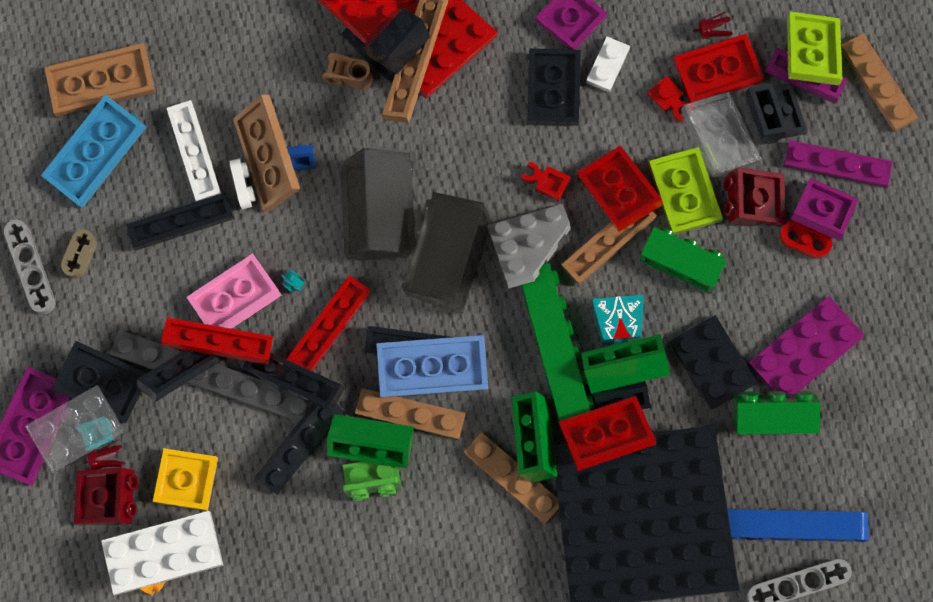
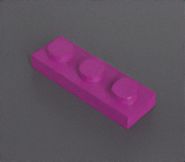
M776 48L765 70L770 75L834 104L838 101L848 80L842 77L840 85L788 79V52L780 48Z

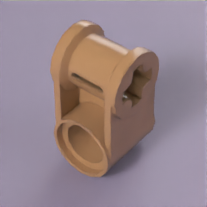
M338 53L328 54V67L326 73L322 75L324 82L364 90L371 86L373 75L366 61L346 57ZM359 72L366 73L362 78L355 77Z

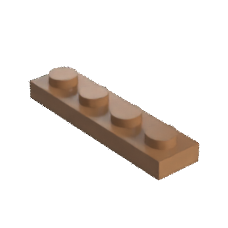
M864 33L841 45V51L892 130L896 132L915 122L918 116Z
M652 211L620 232L617 231L611 222L608 223L562 263L561 268L580 286L651 224L657 215Z
M364 388L361 389L355 411L357 416L382 422L414 426V430L455 440L460 439L466 413L397 396L380 397V392Z
M482 432L464 451L467 457L545 525L559 510L558 498L540 482L533 483L519 476L518 463Z

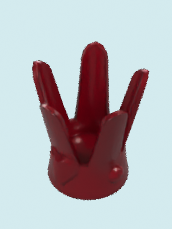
M727 10L710 19L703 18L699 20V29H695L693 32L700 31L702 40L709 39L712 36L733 35L731 31L712 30L730 22L731 18L723 17L713 20L725 14Z
M116 439L100 449L89 450L87 452L88 460L84 461L83 464L89 463L91 470L103 467H122L126 462L105 460L115 456L117 451L122 448V445L105 449L117 442L118 440Z

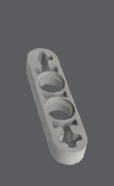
M11 220L4 228V236L29 305L38 314H48L55 307V298L30 229L21 220ZM15 227L23 230L20 232V237L24 243L19 244L18 239L11 235L14 233ZM25 249L31 250V259L27 262H21L19 260L21 251ZM34 272L40 273L41 279L39 283L29 285L27 281L28 276ZM40 290L41 295L45 299H49L45 302L44 308H42L40 305H36L40 302V299L36 292H33L31 294L32 291Z
M835 559L756 584L748 590L747 602H759L754 601L752 597L756 595V589H759L761 593L771 591L768 587L770 584L773 585V593L778 599L775 602H788L844 584L851 578L852 570L849 563L845 560ZM835 564L839 568L845 569V573L842 574V580H839L838 576L827 578L830 584L826 585L825 575L820 568H825V573L833 571ZM812 572L819 577L820 582L816 588H809L805 584L804 579L807 573ZM788 581L792 584L793 593L791 596L785 597L780 594L778 590L780 582ZM773 596L765 598L763 602H774Z

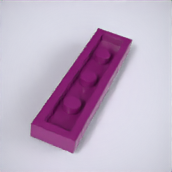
M789 140L783 167L887 188L893 161Z

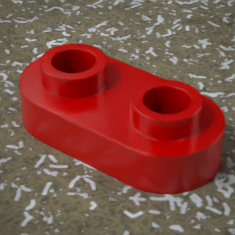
M796 221L787 222L779 234L780 241L785 247L814 259L826 257L832 249L831 237ZM788 233H795L797 235V239L791 240L788 237ZM813 243H820L822 245V249L816 250L813 247Z

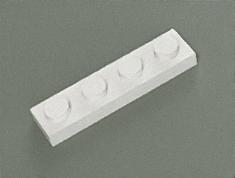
M192 101L168 107V115L196 202L222 194Z

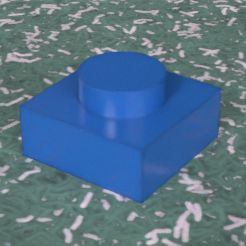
M313 145L287 147L294 170L316 169Z

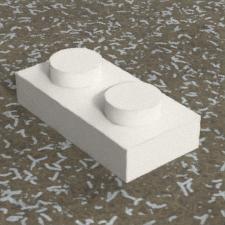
M606 37L586 83L610 93L630 50V46Z

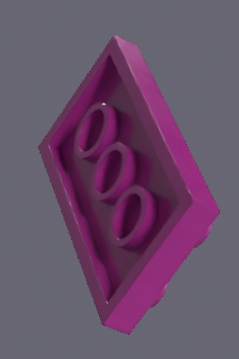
M828 296L752 359L748 365L771 391L796 394V392L801 391L864 338L865 335L832 298Z
M27 367L0 424V473L33 486L73 399L51 390L56 378Z

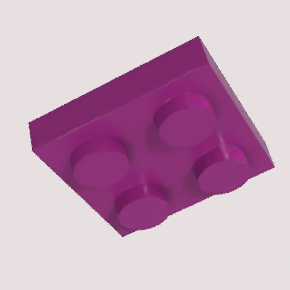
M552 0L536 16L535 22L568 49L577 50L607 18L608 13L592 0Z
M810 178L791 220L840 241L859 199Z

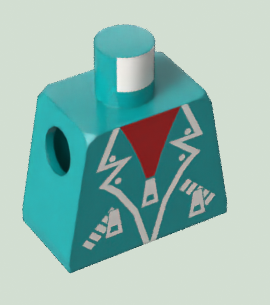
M644 295L594 298L592 300V310L602 345H616L641 339Z

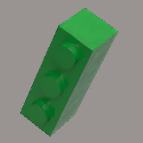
M654 227L639 261L712 294L727 260L722 258L723 255L715 250L709 249L706 251L698 247L699 245L693 240L687 238L682 240L675 237L674 233L666 228L658 229Z
M661 334L581 353L584 372L591 394L670 375Z
M536 391L511 397L519 476L533 483L558 477L553 450L554 437L550 400Z
M752 391L742 392V395H734V428L737 435L820 433L821 402L817 395L810 391H798L796 394L771 391L769 395H758V393Z
M334 414L327 437V456L407 468L413 445L414 426Z

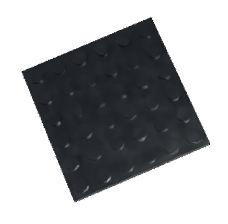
M715 425L655 432L653 434L656 439V445L577 471L567 444L553 445L558 476L555 479L570 602H651L739 591Z

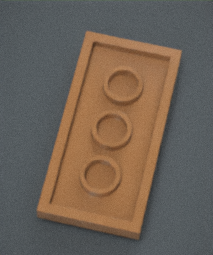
M144 43L44 67L52 108L56 117L95 108L105 94L113 101L120 102L156 93Z
M260 95L233 118L262 211L269 212L296 193L300 187L270 95Z

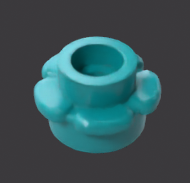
M291 269L286 274H281L282 278H284L282 285L292 293L296 290L302 291V286L306 282L300 275Z

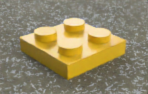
M163 448L153 502L208 511L218 457Z

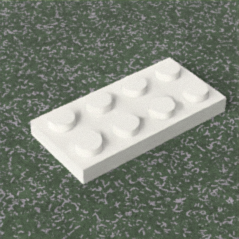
M210 511L101 540L113 595L123 594L223 566Z

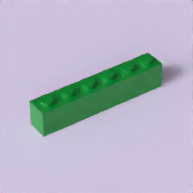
M546 263L539 269V275L535 281L521 285L559 424V421L595 410L592 397L586 396L584 386H588L584 370L579 371L577 361L581 360L578 346H572L570 336L574 335L570 319L565 320L563 311L567 310L563 294L558 295L556 286L560 285L557 271H551L550 264Z

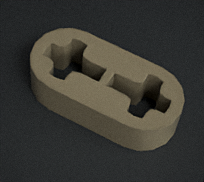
M78 230L73 234L61 262V268L70 278H80L87 271L97 245L96 238L90 231ZM87 236V240L90 243L89 245H84L81 252H79L81 245L78 241L79 239L84 240ZM77 256H79L77 263L80 265V268L74 269L71 272L68 265L69 263H75Z

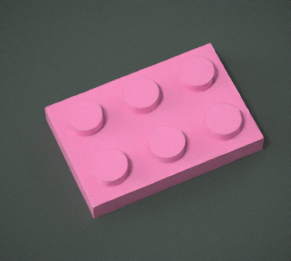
M252 253L187 296V299L204 324L232 329L282 295Z

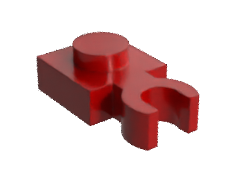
M668 76L663 78L647 93L664 113L671 109L674 119L678 122L683 120L682 115L678 112L680 109H685L689 114L693 112V108L688 102L680 100L684 97V93Z
M528 162L527 168L533 170L534 175L527 176L522 174L521 180L527 184L536 183V192L559 202L571 177L549 166L543 172L536 163Z

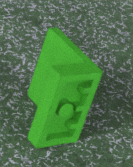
M368 462L343 465L346 484L343 486V491L348 498H353V501L367 500L370 494L380 493V497L396 495V490L402 489L398 467Z

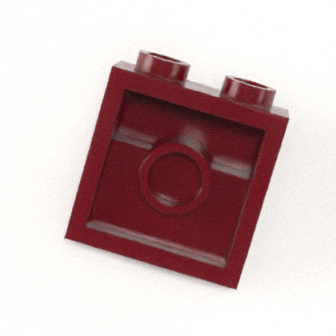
M740 167L728 173L723 183L724 190L728 191V200L724 205V214L729 216L730 224L745 226L763 224L778 227L786 224L784 174Z
M119 467L76 471L74 525L112 526L132 524V518L137 514V506L133 502V491L138 487V478L134 474V470Z

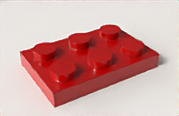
M747 33L674 56L673 58L691 106L764 82V76Z
M621 145L576 172L580 181L618 232L663 205L661 197Z
M636 396L559 421L560 430L577 471L656 445L654 434Z

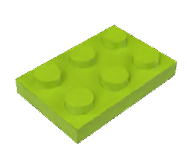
M790 11L787 17L788 79L840 85L842 81L840 18Z
M699 147L649 161L648 165L657 193L663 201L662 208L669 229L674 235L722 222L723 217Z

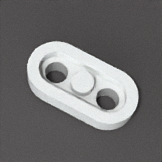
M240 158L231 160L230 167L241 209L251 208L252 202L256 201L253 187L248 186L246 178L250 177L248 165L246 162L242 163Z

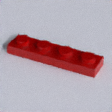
M349 275L286 360L313 371L368 298L371 290Z
M168 317L166 318L161 339V346L262 364L269 363L273 336Z

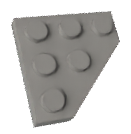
M563 204L487 225L508 289L535 281L539 275V269L544 262L549 261L558 248L557 244L560 239L570 231V222Z

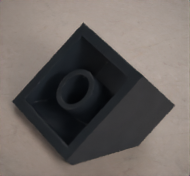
M401 8L392 11L359 50L395 74H398L431 36L421 18Z

